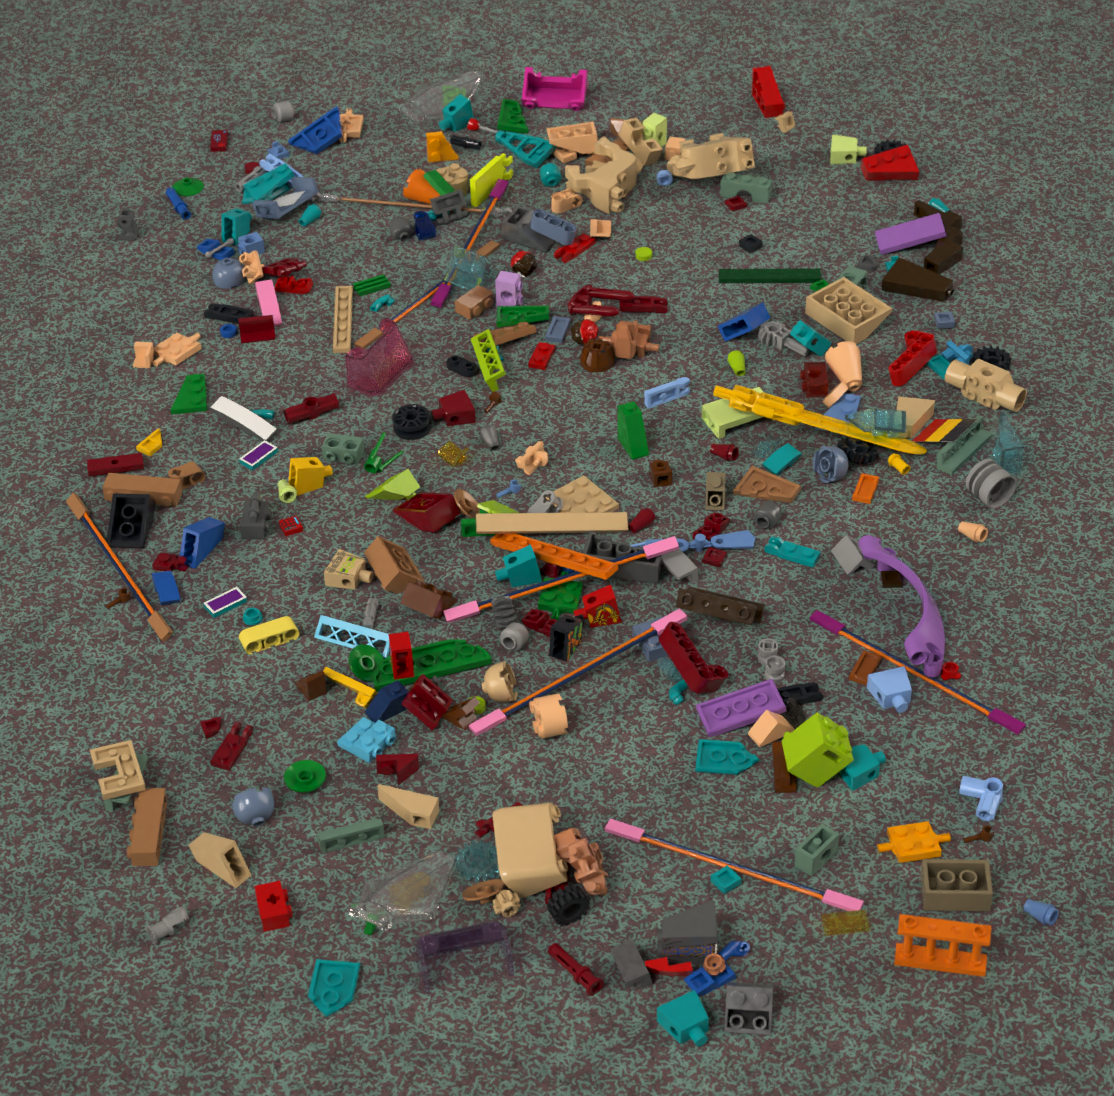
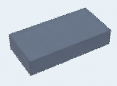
M554 316L546 333L545 341L563 343L571 323V318Z

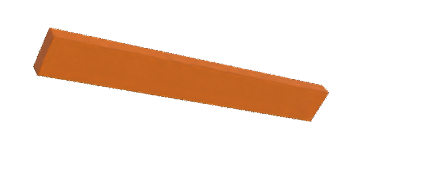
M496 534L490 539L493 546L512 552L531 545L536 559L605 580L619 570L617 563L518 534Z

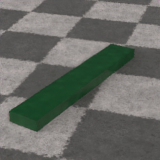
M820 268L719 269L718 273L719 283H815L821 280Z

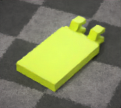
M504 153L500 156H495L470 179L471 206L478 207L488 198L498 179L509 180L513 176V170L510 169L506 172V167H504L509 166L513 162L512 156H508L507 159Z

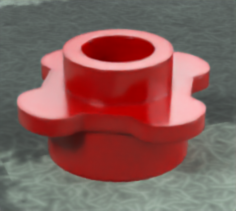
M954 662L944 663L942 665L941 679H960L959 666Z

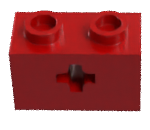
M409 632L388 634L394 680L414 677Z
M280 880L254 886L263 931L267 932L290 927L289 918H293L291 905H286V902L289 901L286 888L282 889Z

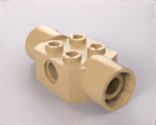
M955 359L950 363L945 374V382L960 388L964 397L994 410L1002 406L1011 411L1018 412L1027 396L1025 388L1014 384L1009 371L977 359L972 365Z

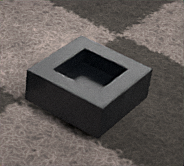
M749 234L739 240V246L751 253L762 247L763 241Z

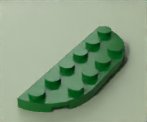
M451 639L412 648L414 677L394 680L391 659L388 656L383 660V664L375 670L374 689L379 692L381 688L397 680L402 685L415 683L422 674L428 679H432L433 676L440 677L492 664L491 657L484 648L479 645L467 644L466 640Z

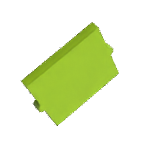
M494 500L478 503L477 505L478 508L487 511L489 514L519 513Z

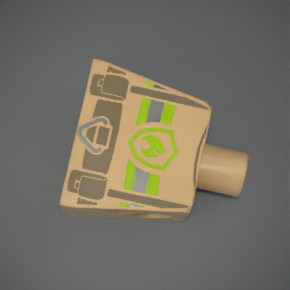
M341 549L337 551L324 571L325 586L356 589L361 581L371 583L373 579V572L366 570L364 558Z

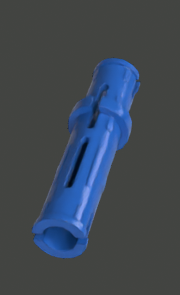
M173 187L171 189L168 188L165 194L174 205V210L180 214L183 220L185 218L186 220L189 219L191 212L187 209V204L181 200Z

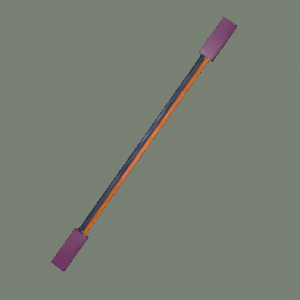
M498 179L489 196L490 201L444 284H440L431 300L432 306L440 308L443 306L451 291L450 285L496 201H500L509 181Z
M819 610L810 616L812 622L836 635L845 636L899 667L904 666L906 671L985 713L990 720L1008 730L1019 734L1026 727L1025 723L998 708L990 709L938 679L925 675L923 671L846 630L844 624Z

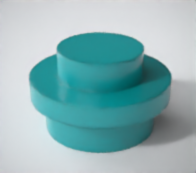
M254 607L246 609L243 614V622L247 625L259 624L263 618L259 609Z

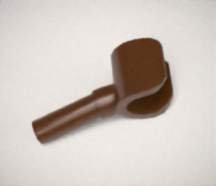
M496 391L490 394L489 400L491 402L484 412L488 413L495 404L498 405L502 402L500 394Z
M121 588L119 590V597L105 605V607L109 609L120 602H128L130 600V592L127 593L126 588Z
M985 825L982 827L981 833L963 838L964 843L975 840L988 842L992 840L994 832L990 833L991 826Z

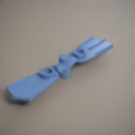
M749 530L713 536L711 542L706 540L703 534H697L692 542H687L684 539L676 540L678 545L681 546L679 548L682 552L687 551L688 548L701 552L704 548L711 546L716 549L753 548L755 537ZM649 539L646 540L645 545L652 544L664 539Z

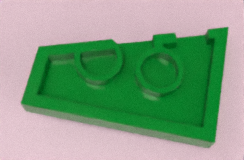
M503 98L497 129L528 134V127L525 125V119L522 117V110L518 101Z
M549 305L497 306V328L517 325L520 322L530 323L549 319Z
M205 373L186 376L170 410L171 415L207 411Z

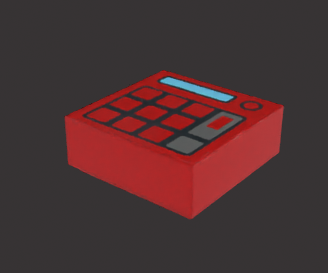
M297 516L279 520V526L285 537L303 531V526Z

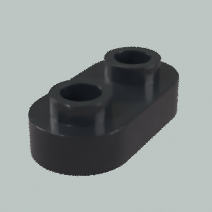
M453 355L446 361L447 368L459 375L470 378L478 374L477 364L460 356Z

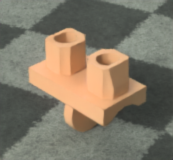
M254 250L250 254L244 252L239 257L240 263H243L245 266L242 273L244 277H247L249 284H254L257 279L263 277L262 267L265 265L260 263L258 251Z
M538 441L534 446H529L526 449V454L516 459L518 468L524 469L527 475H530L539 466H545L548 463V453L544 451V443L542 441Z

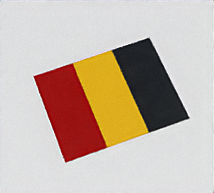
M935 419L912 441L954 442L978 419Z

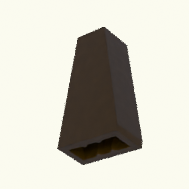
M900 257L882 279V291L942 302H945L954 293L952 279Z

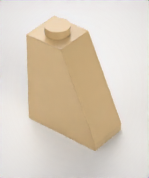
M899 396L893 435L912 439L933 416L935 400Z
M204 832L189 844L197 862L233 887L237 888L251 876L234 840Z

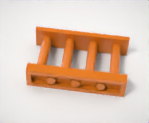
M904 914L899 915L897 935H904L903 944L896 943L894 965L985 977L987 954H981L982 946H990V925ZM913 937L927 938L926 947L912 945ZM936 940L950 941L949 950L935 948ZM959 943L973 944L972 953L958 951Z

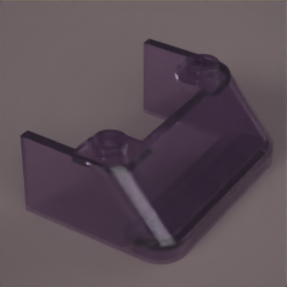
M491 921L417 937L413 946L425 994L430 993L425 957L499 942L509 976H514L513 953L504 925L500 922Z

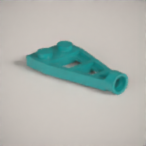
M499 130L495 136L496 142L503 144L525 164L536 169L556 149L555 145L550 144L544 138L504 132L502 130ZM515 140L522 141L517 147L512 145ZM528 144L536 145L528 154L522 151Z

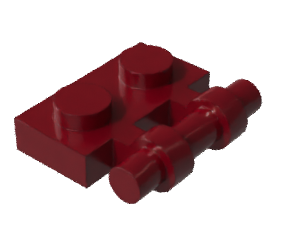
M286 258L263 266L262 271L263 274H270V276H287L291 272L301 271L302 268L306 267V262Z

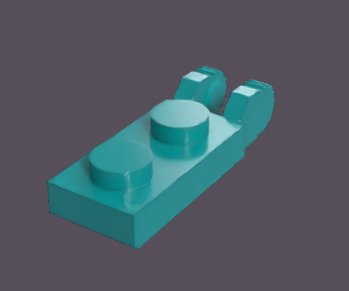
M771 536L768 541L769 543L764 547L766 553L812 568L820 557V551L783 541L780 537Z

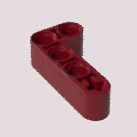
M671 621L666 625L659 636V642L688 687L695 693L718 691L728 677V671L720 665H707L680 624Z

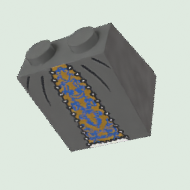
M709 901L662 919V929H657V957H667L668 965L686 962L704 964L705 958L708 955L717 954L715 901Z

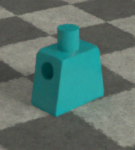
M459 94L443 108L444 119L439 122V126L442 130L450 128L455 132L467 127L470 118H474L470 100Z
M234 208L221 214L222 242H227L228 239L232 238L234 243L231 245L236 246L239 243L238 237L245 236L250 232L252 215L248 211Z
M801 320L798 321L790 332L791 336L819 356H823L832 344L812 326ZM814 338L818 339L816 344L811 342Z
M531 545L504 556L505 568L495 570L497 581L509 579L512 588L542 582Z
M866 745L851 747L853 761L838 773L852 791L879 777L880 764L886 762V757L882 751L872 754Z
M695 990L657 1007V1022L680 1044L692 1039L696 1046L700 1047L707 1042L708 1037L705 1032L708 1031L709 1018Z

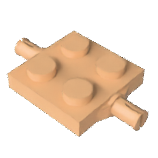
M347 108L345 114H340L342 137L339 140L341 143H345L347 137L360 138L364 117L363 115L352 114L353 110L351 108Z
M196 332L191 337H186L176 333L154 347V354L158 358L152 361L153 365L158 367L164 362L174 365L183 362L202 349L201 343L197 342V340L201 339L200 334Z

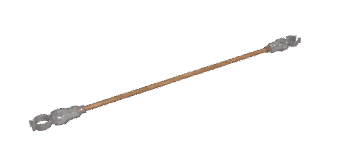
M330 193L316 194L325 203L351 201L432 208V205L342 198ZM494 207L489 215L505 217L503 212L509 211L511 213L512 210L510 208L502 210L499 207ZM461 208V211L483 213L485 209Z

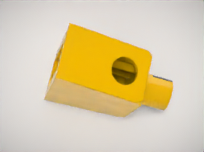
M317 457L291 458L288 483L296 489L297 496L322 488L324 477H329L333 474L332 467L330 465L324 466Z

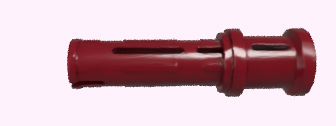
M553 943L548 948L547 953L573 975L574 982L578 985L581 984L586 989L588 995L593 996L601 991L604 981L592 974L588 966H582L558 943Z

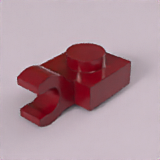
M160 552L152 567L154 570L172 572L175 569L186 572L188 565H184L187 558Z

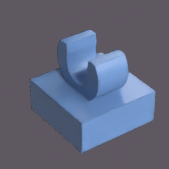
M279 141L273 142V148L268 149V154L275 156L277 159L289 156V152L283 145H279Z

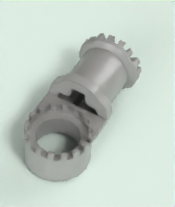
M182 906L166 914V917L162 918V921L152 926H145L147 935L150 934L148 937L153 944H156L157 940L167 935H174L172 926L184 922L183 919L185 921L189 919L185 907Z

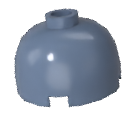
M233 258L220 260L212 270L215 285L224 289L241 286L246 280L242 273L244 266Z
M836 446L820 447L821 449L815 452L813 458L814 472H818L822 477L819 479L823 483H833L841 480L848 470L847 455ZM824 472H829L828 478L824 477Z
M262 787L263 791L256 792V788H252L234 796L235 801L230 803L236 818L240 822L257 827L263 825L270 818L274 811L275 803L272 791L269 788Z

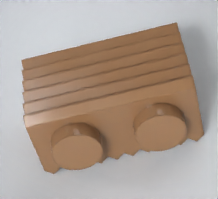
M477 285L455 300V312L472 320L487 308L492 307L493 292Z

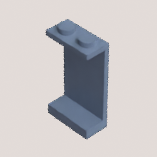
M292 177L291 180L295 191L292 193L305 191L293 205L280 207L277 201L256 200L252 205L257 217L280 218L319 193L316 181L311 177Z

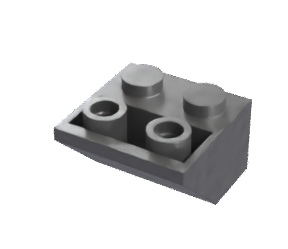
M727 982L724 1032L771 1035L773 985Z

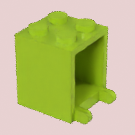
M818 712L793 732L787 731L783 736L782 745L788 772L814 787H820L853 761L847 729Z

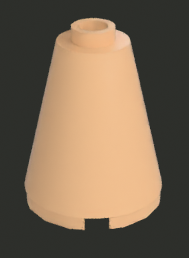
M845 341L837 343V347H830L826 352V362L839 381H843L849 387L847 391H857L862 386L860 349L854 342Z

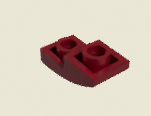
M714 512L705 518L703 526L693 532L692 538L695 539L697 534H703L706 540L711 542L713 536L720 535L726 529L731 519L721 513Z
M533 608L521 619L525 626L550 637L551 626L558 621L549 618L548 612Z

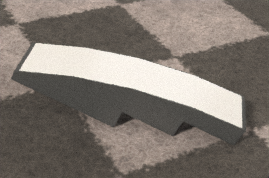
M221 395L209 407L212 412L232 427L240 428L249 436L254 435L262 442L264 440L269 442L278 431L276 427L257 414Z

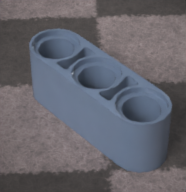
M536 209L532 213L530 222L532 230L564 245L573 244L577 230L574 224L542 209Z

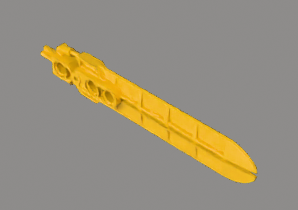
M716 385L713 396L730 400L728 407L746 412L752 411L756 415L787 424L799 425L801 422L911 454H925L927 451L923 446L908 439L804 409L805 407L801 403L764 392L758 393L753 389L735 385L733 390Z

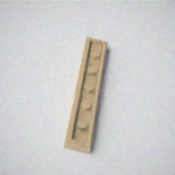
M352 286L335 287L333 353L351 352Z

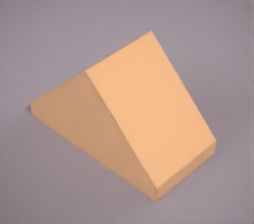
M765 710L749 730L748 735L759 747H762L783 737L787 731L793 732L794 728L783 716Z

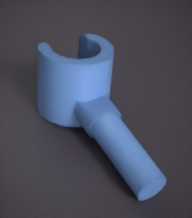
M516 479L511 480L510 487L496 494V496L500 498L509 493L520 492L521 484L517 485L518 480Z

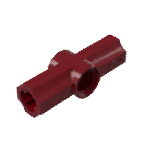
M335 393L320 398L307 397L303 400V403L283 410L288 424L303 419L312 420L318 418L322 413L339 408V402Z

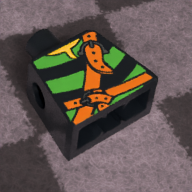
M564 615L551 626L549 656L565 662L569 660L582 641V627L584 626L582 619Z

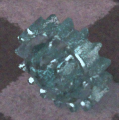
M480 839L479 843L471 840V845L464 843V849L459 848L458 855H455L456 870L460 871V876L466 875V880L474 878L475 882H478L479 878H482L483 881H486L487 876L494 878V872L499 873L496 845L491 847V841L483 844L482 839Z

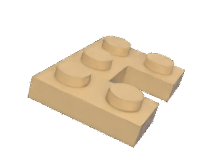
M131 740L90 750L95 770L116 765L119 774L98 779L103 800L146 790Z

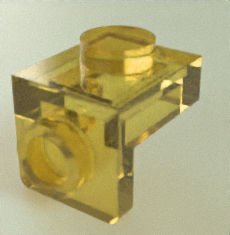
M449 440L437 452V455L450 466L455 467L458 463L460 465L463 464L468 456L466 454L469 448L465 447L461 450Z

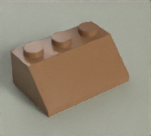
M377 536L364 552L368 559V564L373 567L374 574L380 579L381 586L386 591L404 592L408 581L416 583L419 580L425 583V580L404 547Z

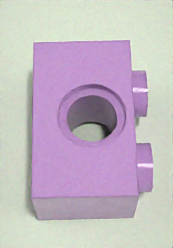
M500 271L495 280L496 307L522 305L523 295H521L523 282L521 281V275Z

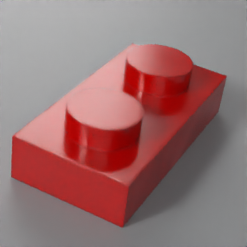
M538 342L528 362V367L545 370L555 351V345Z

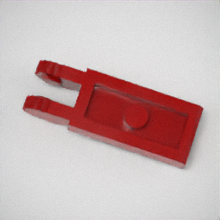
M582 233L574 239L573 244L565 245L555 250L553 256L556 259L562 257V262L567 263L596 244V239Z

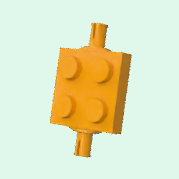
M929 821L887 827L890 841L877 844V849L879 853L892 851L899 863L941 857L942 850L939 843L951 842V837L949 833L937 835L932 830Z

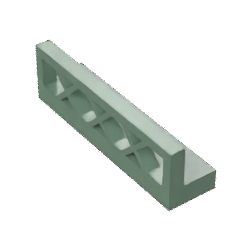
M978 415L974 418L978 420L954 442H948L938 452L937 469L953 475L992 438L993 433L982 429V416Z

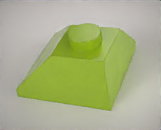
M406 469L390 477L365 495V497L368 499L401 500L406 498L408 500L416 495L415 491L420 486L409 469Z

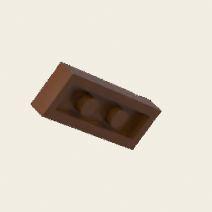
M772 742L775 793H796V777L787 770L782 742Z

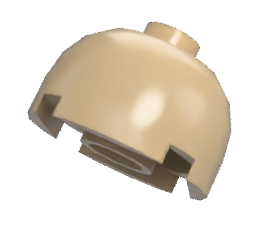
M506 661L492 665L486 671L484 682H482L483 692L485 694L488 693L492 700L500 703H507L517 699V691L513 693V685L517 684L511 666L509 664L505 665Z

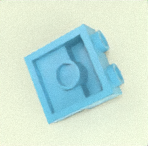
M363 717L337 743L339 747L370 763L376 758V755H381L387 746L394 744L396 740L395 728L381 720L374 723Z

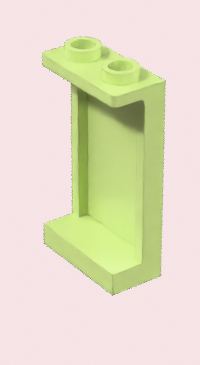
M760 387L753 389L758 393L763 392ZM726 399L702 405V419L718 439L725 437V429L762 418L763 416L756 415L752 411L746 412L728 407L730 400Z

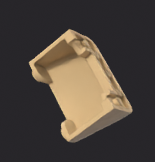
M551 802L505 807L493 811L499 873L505 885L514 893L516 892L520 898H526L568 881L566 873L568 866L566 861L561 859L556 853L553 824L559 822L561 813L558 806L553 805Z

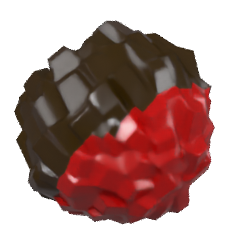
M519 251L511 259V268L514 273L520 274L522 278H526L537 268L536 258L530 252Z
M589 319L578 320L570 329L572 340L577 344H581V346H584L590 339L596 340L598 336L597 325Z

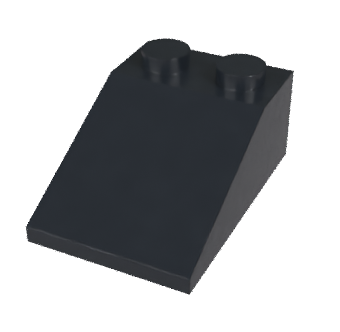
M113 493L106 540L110 547L144 548L155 510V501L150 494Z

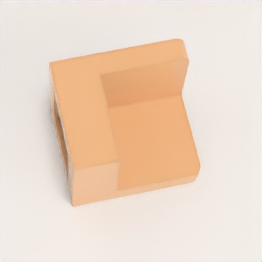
M591 219L590 236L611 237V221Z
M135 342L134 350L136 357L133 367L150 368L155 355L153 342Z

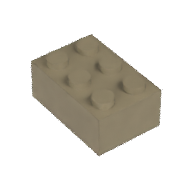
M922 859L920 881L923 911L991 910L993 891L989 860Z

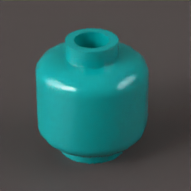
M547 163L540 168L539 175L543 185L556 186L560 183L562 176L556 164Z

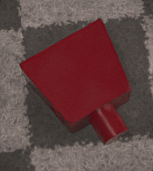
M465 389L441 397L439 399V408L431 410L433 421L443 419L446 426L476 423L475 409Z

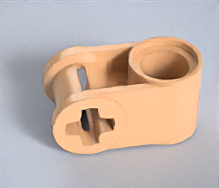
M567 188L552 194L551 210L554 213H563L572 208L579 207L583 199L580 195H576L573 189Z

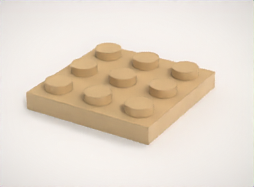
M584 475L553 491L556 497L561 498L563 501V507L558 513H608L619 509V503Z

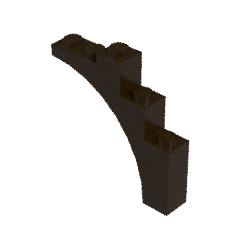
M918 200L914 205V216L920 219L940 213L946 237L937 239L938 242L935 248L924 257L923 267L937 274H942L962 260L963 247L960 246L963 234L960 231L962 216L950 210L944 213Z

